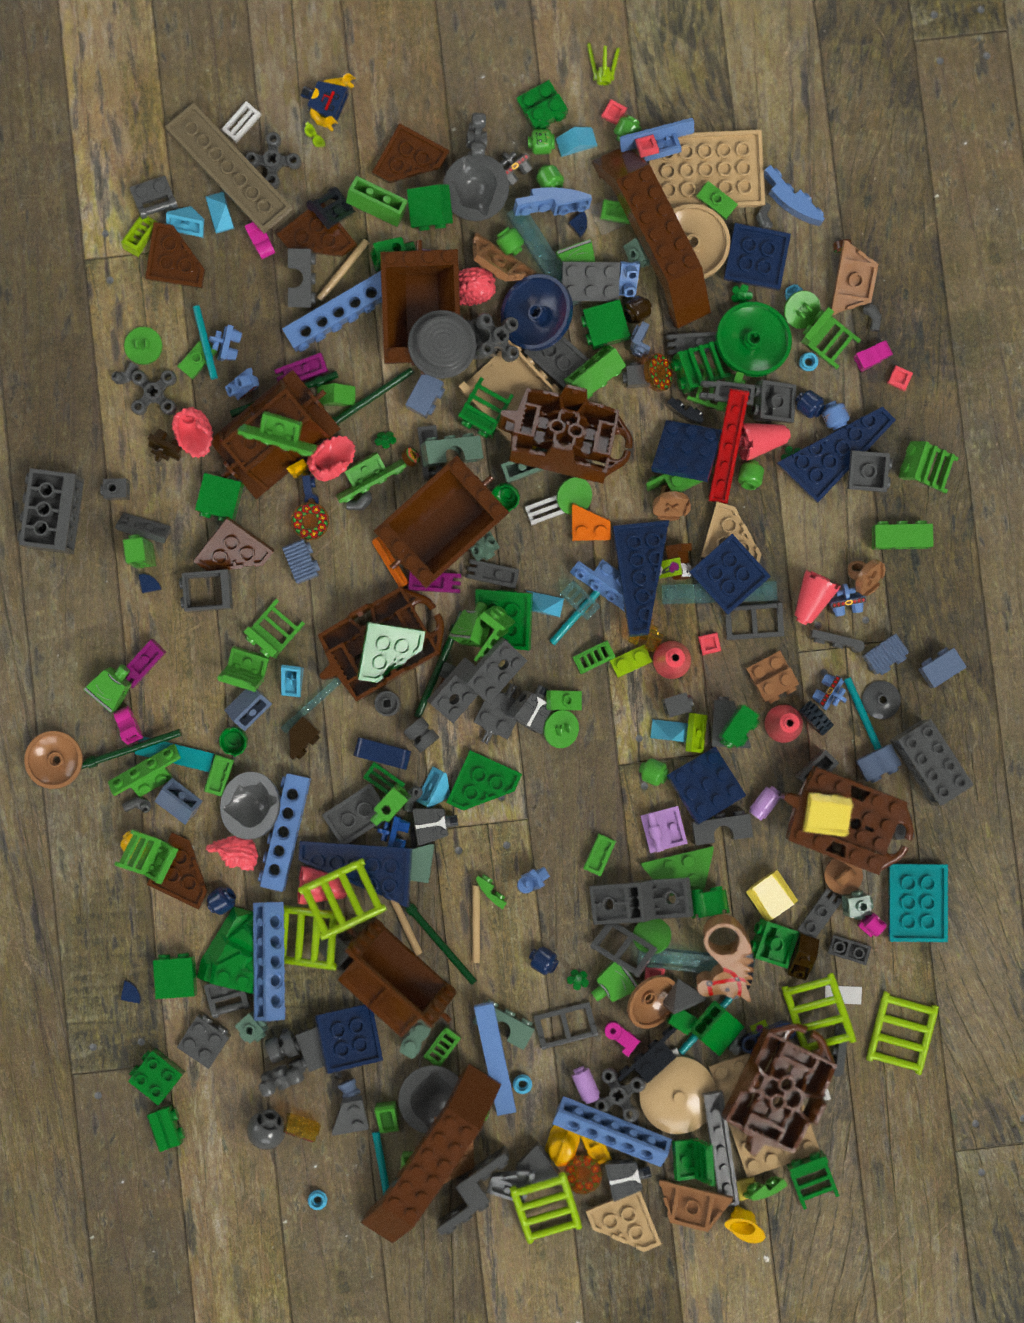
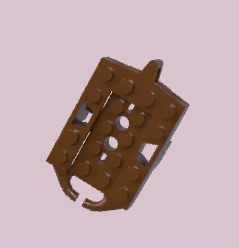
M569 384L565 385L560 394L526 388L518 410L501 411L498 423L499 429L511 434L510 462L602 484L605 477L624 466L631 456V452L625 450L621 458L613 459L611 457L615 435H621L625 439V448L631 449L633 446L632 435L619 416L620 410L588 401L587 389ZM536 446L548 449V451L545 452L541 450L532 449V447ZM574 456L605 463V465L603 466L599 464L575 459Z
M399 587L373 603H367L351 612L347 618L318 634L330 663L320 673L319 677L322 680L338 677L355 701L359 702L440 655L444 633V621L441 614L439 613L434 616L436 628L434 631L429 632L415 611V606L419 603L426 605L430 611L436 608V605L425 595ZM370 611L372 614L371 622L425 630L422 651L406 660L402 664L404 668L399 671L396 668L391 670L392 675L389 677L387 675L384 676L378 683L357 679L361 658L355 660V656L362 654L367 624L361 627L354 620Z
M813 766L798 794L781 793V798L793 806L785 836L788 841L880 875V872L901 860L908 851V847L901 845L898 852L894 854L887 852L897 824H902L906 829L904 839L912 841L914 828L907 807L908 802L817 766ZM851 787L866 790L859 799L851 796ZM809 793H821L828 796L838 794L844 798H851L853 807L850 822L852 819L858 818V825L852 828L849 823V834L845 837L805 832L803 827ZM865 826L870 827V831L865 830ZM833 841L841 844V854L832 850L831 843Z
M795 1023L769 1030L763 1028L721 1114L725 1121L747 1135L745 1149L752 1156H756L764 1145L795 1154L809 1125H817L827 1104L824 1100V1094L831 1082L837 1064L833 1059L826 1040L817 1031L812 1030L810 1033V1037L818 1043V1048L814 1052L789 1040V1036L793 1032L798 1031L805 1034L807 1031V1026ZM779 1041H781L780 1044H779V1046H778V1048H777V1051H776V1053H775V1055H774V1057H773V1059H772V1061H771V1063H770V1065H769V1067H768V1069H767V1071L765 1072V1070H766V1068H767V1065H768V1063H769V1061H770V1059H771V1057H772V1055H773V1053H774V1051H775V1049H776V1047H777ZM791 1064L792 1067H791L790 1072L788 1073V1072H786V1071H787L789 1065ZM784 1079H788V1084L781 1087V1082ZM754 1092H755L756 1094H755V1096H754V1098H753V1100H752L750 1106L748 1107V1104H749V1102H750V1100H751V1098H752V1096H753V1094H754ZM775 1097H780V1101L777 1104H772ZM807 1097L809 1098V1100L802 1112L800 1109L804 1103L805 1098ZM769 1108L771 1111L769 1115L766 1116L765 1114Z

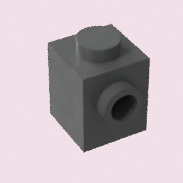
M634 362L626 366L625 372H622L623 383L627 384V389L650 387L649 364L641 365L640 362Z
M126 478L103 479V484L100 486L101 496L107 501L130 500V481Z

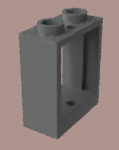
M215 570L182 573V578H179L180 589H183V597H181L180 602L181 608H184L185 612L233 609L231 571ZM221 577L222 604L192 606L190 579Z

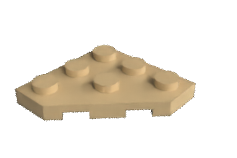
M716 502L701 558L708 556L733 533L750 554L760 562L762 554L740 518L736 507Z
M641 1191L615 1202L611 1199L586 1209V1214L594 1231L606 1234L642 1252L662 1245Z

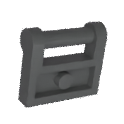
M166 176L129 187L141 219L169 208H178ZM168 198V201L147 208L143 207L145 204Z
M213 984L204 985L213 1019L225 1013L243 1008L245 1010L251 1008L247 992ZM241 996L242 1001L218 1008L216 1006V1002Z

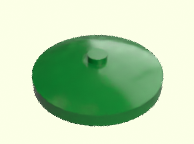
M744 302L729 309L720 320L716 330V346L720 357L732 370L744 373L745 376L762 377L775 372L786 361L791 351L792 335L785 318L776 309L760 302Z

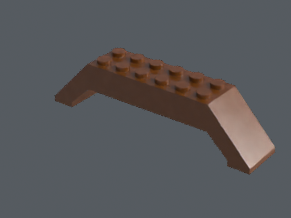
M620 148L592 160L599 178H602L612 187L664 289L669 308L668 313L676 329L709 315L711 310L702 265L650 164L632 150L621 152Z
M468 1063L459 1076L447 1103L385 1194L373 1206L371 1205L362 1218L361 1224L391 1243L396 1242L415 1227L480 1132L501 1087L500 1082Z

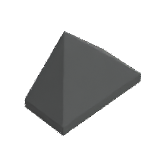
M677 979L664 999L663 1005L670 1012L676 1014L705 1001L706 996L699 994L695 987Z

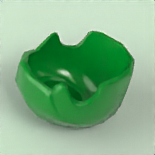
M501 483L492 490V494L508 512L519 504V491L512 484Z
M228 727L222 731L219 737V745L225 754L237 757L247 748L248 736L241 728Z

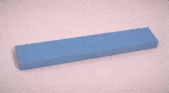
M494 1002L474 1005L488 1075L501 1083V1087L494 1100L497 1116L515 1113L516 1105Z

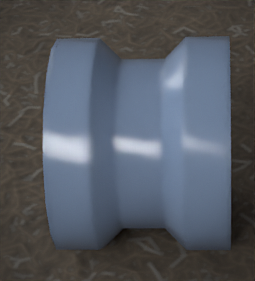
M355 1078L337 1085L338 1089L342 1091V1099L357 1096L361 1093L360 1089L356 1087Z

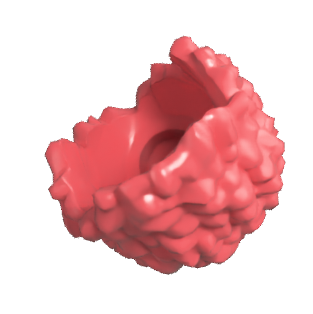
M471 267L459 271L460 305L473 306L474 304L478 305L491 300L496 289L494 284L496 279L493 277L492 272L481 267Z
M194 407L183 408L182 411L177 412L173 416L171 425L173 426L172 430L174 431V436H176L175 439L178 446L182 447L192 458L197 457L199 459L200 457H205L210 452L209 447L212 445L211 441L213 440V431L209 419L201 410H197Z
M332 436L331 440H323L320 445H317L316 451L311 456H308L306 463L309 471L317 480L324 482L339 477L341 473L347 470L349 464L353 463L354 453L356 452L355 445L347 436Z
M230 836L217 842L213 841L212 844L206 846L208 852L219 853L222 857L221 859L225 861L226 867L234 868L237 866L241 870L253 871L257 864L258 852L253 840Z

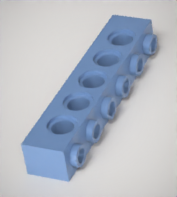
M381 271L282 328L295 352L306 350L309 348L310 343L323 340L329 332H337L346 322H354L359 318L358 315L364 312L369 313L375 309L377 304L382 303ZM374 290L377 292V295L374 298H369L367 293ZM353 300L360 301L358 307L353 308L350 306ZM341 309L344 311L341 317L334 316L336 310ZM326 319L328 322L326 326L320 327L318 326L319 320ZM310 329L311 333L305 337L301 335L302 331Z
M287 773L286 777L283 776L280 787L283 788L282 795H279L280 811L274 824L273 833H269L267 844H270L269 851H265L263 857L265 867L264 871L261 870L258 881L261 882L260 887L281 892L285 891L311 778ZM290 789H295L298 793L297 798L294 800L288 796ZM287 807L293 810L291 818L284 816V810ZM282 826L287 827L289 830L287 837H282L279 833V829ZM277 845H281L284 848L282 856H278L275 853ZM272 864L279 866V874L275 875L270 871Z
M284 902L253 903L254 1021L285 1020Z
M564 1096L557 1107L552 1123L659 1167L662 1166L667 1158L672 1141L668 1137Z

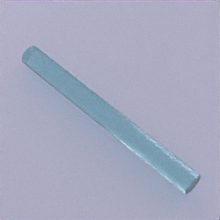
M336 677L289 719L281 729L285 733L288 732L302 716L308 714L342 683L339 678Z

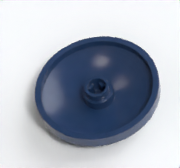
M545 274L530 275L518 281L507 293L501 308V323L508 317H514L519 324L516 331L509 333V340L520 348L529 351L543 350L557 343L568 330L573 316V302L568 289L556 278Z

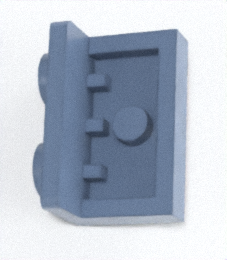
M644 321L640 326L636 325L631 337L630 350H632V354L639 358H647L651 348L642 343L649 329V324Z

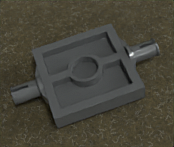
M510 683L506 693H499L490 704L484 700L473 721L482 726L486 731L481 740L483 743L485 741V744L488 745L492 735H499L508 740L517 722L508 717L506 713L516 701L512 696L517 686H513Z

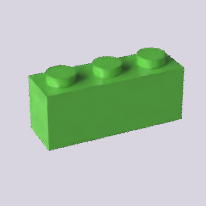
M356 176L348 190L346 203L398 227L406 212L408 200Z
M606 345L566 377L564 381L566 384L587 389V397L589 399L597 389L603 388L612 377L618 376L622 369L626 367V364L616 348Z
M880 521L872 527V550L930 549L934 547L933 524H927V521H915V524H908V521H897L896 524L889 525L888 521Z
M140 535L128 536V539L123 540L127 564L137 569L156 566L154 544L144 537H140Z

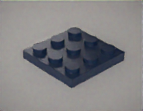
M735 223L724 280L780 291L791 234Z
M666 420L651 467L652 472L708 482L722 430Z
M733 533L689 572L726 615L731 613L771 577Z
M716 747L667 775L668 780L697 825L746 796Z
M365 1004L315 1015L326 1074L383 1061L375 1016Z

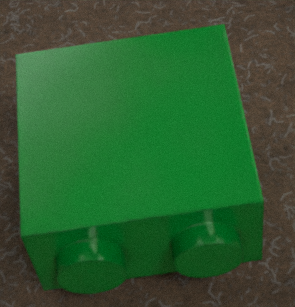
M449 184L407 189L411 228H418L419 231H428L430 226H435V229L446 228V224H453Z
M620 300L583 310V316H580L582 327L587 329L588 334L585 337L588 346H592V350L630 339Z
M204 473L195 511L199 512V516L210 519L211 516L218 517V521L223 522L228 516L235 521L244 484L239 481Z
M744 704L739 705L718 735V738L721 739L720 743L728 749H732V747L738 748L739 746L743 747L749 738L747 736L748 732L754 730L759 724L758 717L760 715Z
M178 953V957H170V954H162L153 960L155 999L194 997L198 994L195 955L189 956V953Z
M714 1000L690 1028V1031L717 1055L721 1056L745 1026Z
M155 1048L152 1051L148 1050L141 1058L144 1062L140 1067L136 1065L129 1074L132 1077L128 1082L155 1104L159 1105L186 1071Z

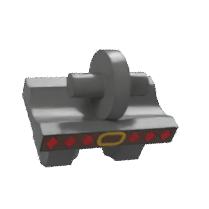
M505 151L501 154L503 160L499 163L502 167L508 164L504 170L508 176L509 186H512L519 180L513 172L515 169L519 168L523 175L532 169L528 161L530 157L527 153L521 154L514 161L512 159L517 156L514 151L509 155Z

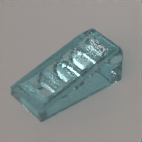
M574 580L560 593L586 620L600 608ZM575 588L577 591L569 597L568 594ZM579 593L583 595L576 603L573 601ZM586 598L588 601L580 608L578 605ZM592 604L593 607L585 613L584 610Z

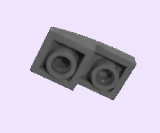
M833 935L828 954L866 965L872 947Z

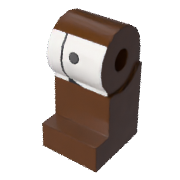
M691 543L666 546L667 560L679 557L681 560L682 575L672 576L674 580H684L691 577L689 572L692 570V567L689 564L688 551H692Z

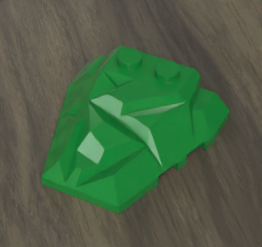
M239 907L232 908L201 959L197 975L198 979L210 982L213 985L254 994L253 911Z

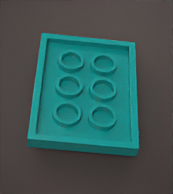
M893 864L889 866L890 942H948V864Z

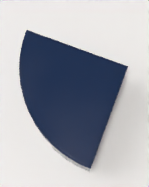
M584 211L568 223L580 238L587 229V216Z
M139 574L143 594L162 590L160 583L155 578L146 574Z
M125 980L121 1000L140 1004L141 995L137 987L132 982Z

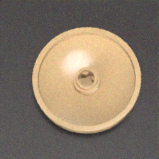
M686 204L674 208L673 211L702 265L704 279L714 275L725 263L730 250V234L726 223L719 214L703 205Z
M680 1055L676 1056L677 1058L647 1083L646 1088L642 1092H639L640 1105L649 1122L656 1128L671 1134H685L703 1126L706 1123L702 1093L717 1091L713 1077L703 1064L693 1058Z

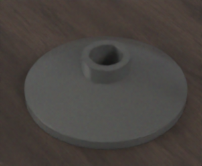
M877 681L870 684L862 696V704L866 712L876 719L890 718L898 711L901 703L898 689L886 681ZM881 696H884L886 698V702L884 704L880 702Z

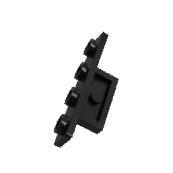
M669 1026L661 1033L664 1036L662 1039L652 1041L647 1046L649 1050L645 1054L640 1052L633 1059L635 1063L630 1068L626 1065L618 1072L621 1075L618 1080L622 1081L635 1069L649 1083L677 1058L664 1042L678 1029Z

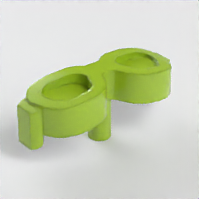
M309 122L305 123L306 127L304 130L306 136L309 138L313 137V145L315 147L323 148L325 146L324 139L317 135L312 124Z

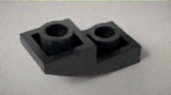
M672 397L667 401L666 406L680 418L696 425L703 423V414L698 408L694 409L690 406L685 411V406L679 399L675 400Z

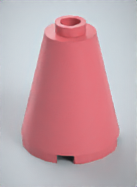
M743 423L738 454L742 460L749 461L787 444L791 436L790 430L785 425Z
M806 570L794 614L797 617L796 621L807 625V623L812 624L841 586L837 583H831L830 579Z
M677 641L662 643L657 647L653 655V665L657 673L668 679H676L683 676L691 664L689 650L685 645ZM672 655L677 657V661L672 660Z
M778 705L768 712L764 725L769 737L777 742L787 743L795 740L800 735L803 728V720L798 710L794 707Z
M301 866L298 880L300 881L299 887L328 873L308 866ZM339 877L328 882L336 900L346 898L347 894ZM321 886L310 890L316 903L328 901ZM297 890L298 904H307L304 895L300 894Z

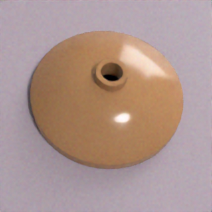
M48 731L38 735L30 742L25 752L24 763L29 777L36 784L48 789H58L71 784L78 777L82 769L83 754L77 741L70 735L60 731ZM56 756L60 758L59 763L54 762Z
M664 975L652 976L642 981L634 989L628 1002L627 1012L631 1022L639 1028L649 1029L660 1025L668 1019L672 1012L663 1005V1001L675 982Z

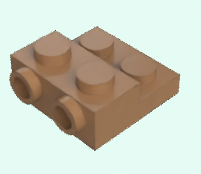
M781 651L746 668L763 702L769 701L771 704L780 699V694L786 692L788 695L796 691L797 688L795 686L799 685Z

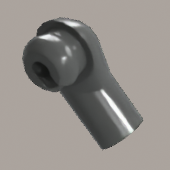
M767 202L760 207L756 220L760 228L771 230L773 223L767 215L771 205Z
M865 305L863 313L871 318L870 331L879 332L881 313L876 305Z
M130 362L126 371L120 373L116 371L112 374L111 378L116 384L128 383L132 381V373L139 366Z
M371 492L362 493L357 501L347 502L346 510H365L372 502Z
M414 786L407 791L412 797L404 804L403 811L413 812L414 802L423 793L422 789L418 786Z
M139 796L122 804L125 812L137 808L143 813H148L151 809V803Z
M744 1028L728 1046L729 1051H732L734 1055H737L742 1050L738 1043L747 1033Z

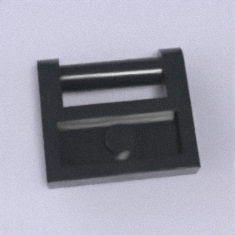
M335 186L329 188L326 193L318 198H312L306 203L307 208L317 215L327 229L332 228L356 212L350 204L346 203V198ZM330 199H335V202L331 203L330 205L324 208L321 207V204H323L324 202Z

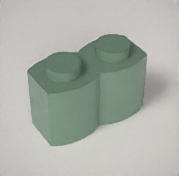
M421 1019L410 1029V1033L405 1036L400 1047V1053L411 1059L419 1053L422 1042L431 1031V1028Z

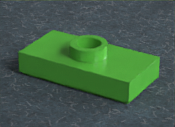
M709 181L696 195L698 200L719 214L725 221L738 206L734 200Z
M603 200L600 220L630 224L620 202Z
M201 340L177 366L192 380L207 364ZM210 345L212 356H214L218 351L213 350Z
M547 691V710H582V691Z
M214 755L204 792L222 797L234 760Z
M598 833L583 869L601 876L616 841Z

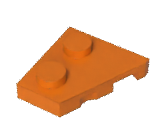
M572 503V541L611 540L610 519L599 516L593 511L586 510L578 506V504Z

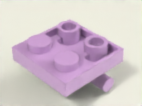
M678 806L640 815L650 853L688 844Z

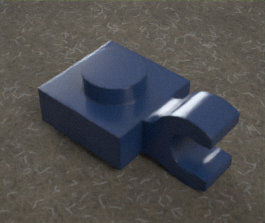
M303 471L305 505L309 504L308 499L313 498L315 499V504L318 505L319 496L313 492V488L316 487V479L311 475L310 471Z

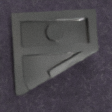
M362 1095L343 1098L340 1110L336 1115L335 1124L332 1126V1136L369 1130V1122Z
M536 1170L493 1172L486 1193L513 1201L510 1188L513 1186L520 1188L532 1184ZM527 1194L520 1196L522 1203H524Z

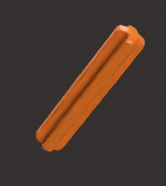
M379 537L373 539L372 544L399 587L407 586L409 581L400 566L398 565L394 570L390 567L395 558L387 545Z

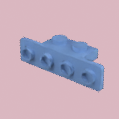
M693 118L683 119L678 122L621 136L620 150L625 152L636 149L635 139L654 134L659 147V153L643 157L645 161L680 153L682 151L678 137L694 133Z
M603 559L594 571L578 561L570 573L591 587L592 590L599 591L603 597L625 612L619 571Z

